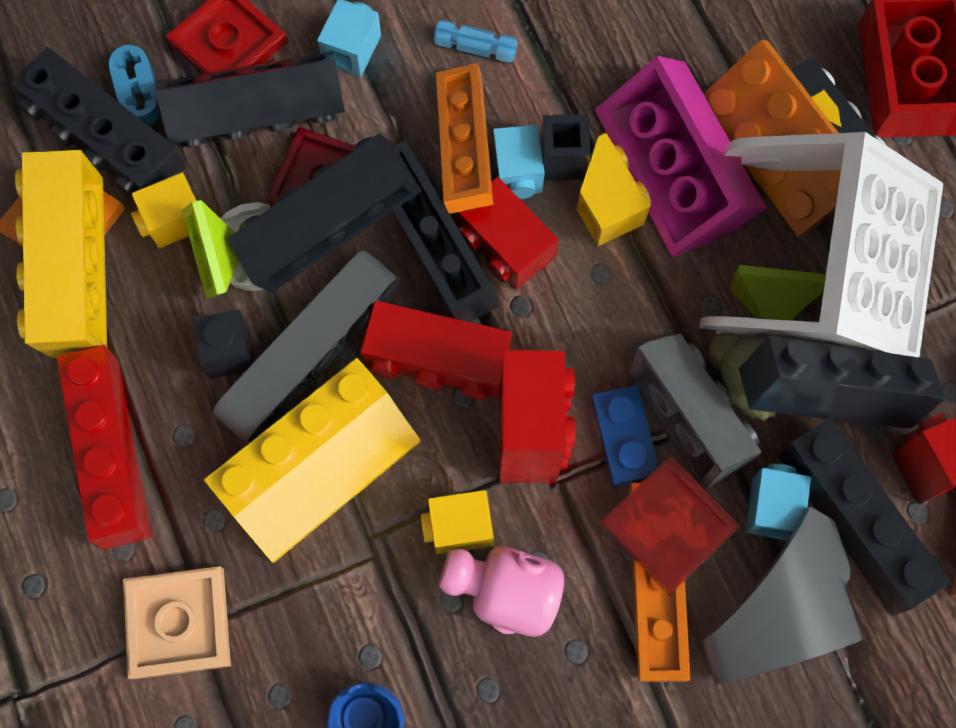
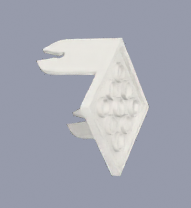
M866 132L747 137L729 142L726 146L725 156L742 157V165L780 171L841 170L820 321L805 322L708 316L701 318L699 328L716 330V334L721 332L734 333L741 338L770 335L919 357L943 183Z

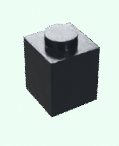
M588 114L543 115L540 143L545 173L544 180L585 179L591 156Z
M240 309L193 318L199 363L210 379L244 373L255 362L249 327Z

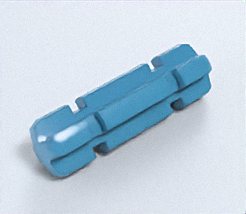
M439 20L434 32V43L436 45L451 48L453 44L457 45L456 50L490 58L491 54L496 55V60L508 63L513 62L517 52L518 39L515 37L501 34L500 38L495 37V32L463 24L460 28H457L455 22Z

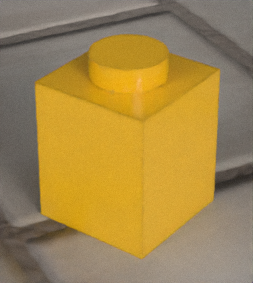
M183 172L132 193L138 210L131 212L142 237L150 235L158 249L189 237L182 210L191 202L196 201V198Z
M486 490L428 499L430 513L421 514L424 542H434L436 555L448 553L452 549L471 550L493 546L494 536Z

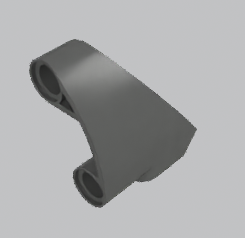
M812 507L805 508L795 530L767 572L737 607L713 630L708 631L706 637L701 639L715 684L727 683L799 663L841 649L863 639L845 588L850 579L851 571L833 519Z

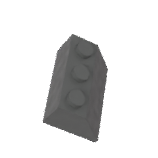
M681 334L646 342L638 347L628 372V377L634 386L638 385L640 395L705 491L751 463L761 453L757 446L759 439L748 422L738 419L730 407L732 403L727 396V390L720 382L712 381L704 369L706 365L705 360L693 343L687 344Z

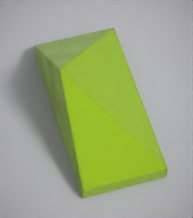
M194 201L186 206L182 213L206 299H210L227 291L238 265L239 259L227 240L235 232L203 201Z
M739 265L730 281V290L755 318L793 321L821 299L824 293L826 274Z

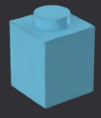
M337 0L317 40L319 52L333 51L337 69L362 77L381 37L379 14L366 4Z
M538 125L493 129V155L496 178L499 177L519 199H526L535 193H542L545 173Z
M769 464L768 468L762 467L752 477L745 533L788 541L805 508H807L811 477L797 474V469L789 465Z

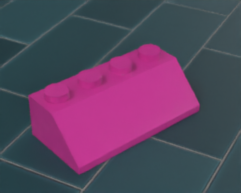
M660 56L655 57L595 109L613 145H619L625 152L629 162L628 170L635 182L640 181L646 187L651 200L648 213L672 257L680 256L735 232L767 209L744 166L741 164L739 157L725 156L726 146L730 141L686 62Z

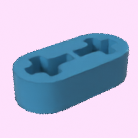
M124 45L119 47L111 54L109 59V69L118 102L148 126L154 124L160 118L161 112L155 92L157 83L152 66L145 52L138 46ZM130 62H135L136 64L134 69L137 77L130 79L126 72L127 64ZM142 93L146 101L145 109L137 111L136 109L137 101L135 94Z

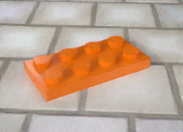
M760 40L703 93L730 142L747 137L839 133L775 49L766 40ZM745 165L797 237L806 236L835 212L841 170L780 171Z

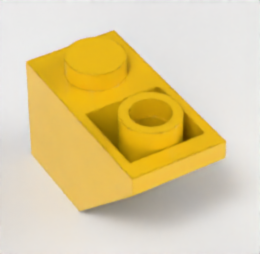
M607 133L598 136L577 206V212L597 247L644 225L651 205L646 187L640 181L635 182L628 170L629 162L625 152L619 145H613Z

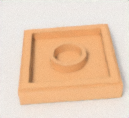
M219 566L123 579L128 679L133 680L231 667L224 568Z

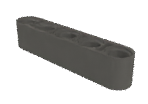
M363 250L356 254L222 396L214 408L213 416L247 445L284 416L366 327L370 321L375 301L389 302L398 290L401 278L368 251Z

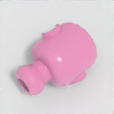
M507 546L494 547L487 554L484 562L474 559L466 550L452 549L448 552L444 562L439 587L446 594L452 596L464 593L474 596L473 609L475 614L482 621L493 625L499 632L504 634L516 632L536 637L543 635L550 629L557 615L563 594L564 574L556 563L548 559Z

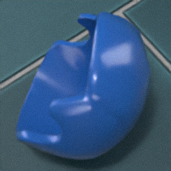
M365 681L352 683L340 690L329 705L326 726L327 728H404L405 717L401 702L391 689L380 683Z

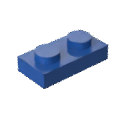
M638 385L592 394L591 403L612 488L649 481L660 470Z

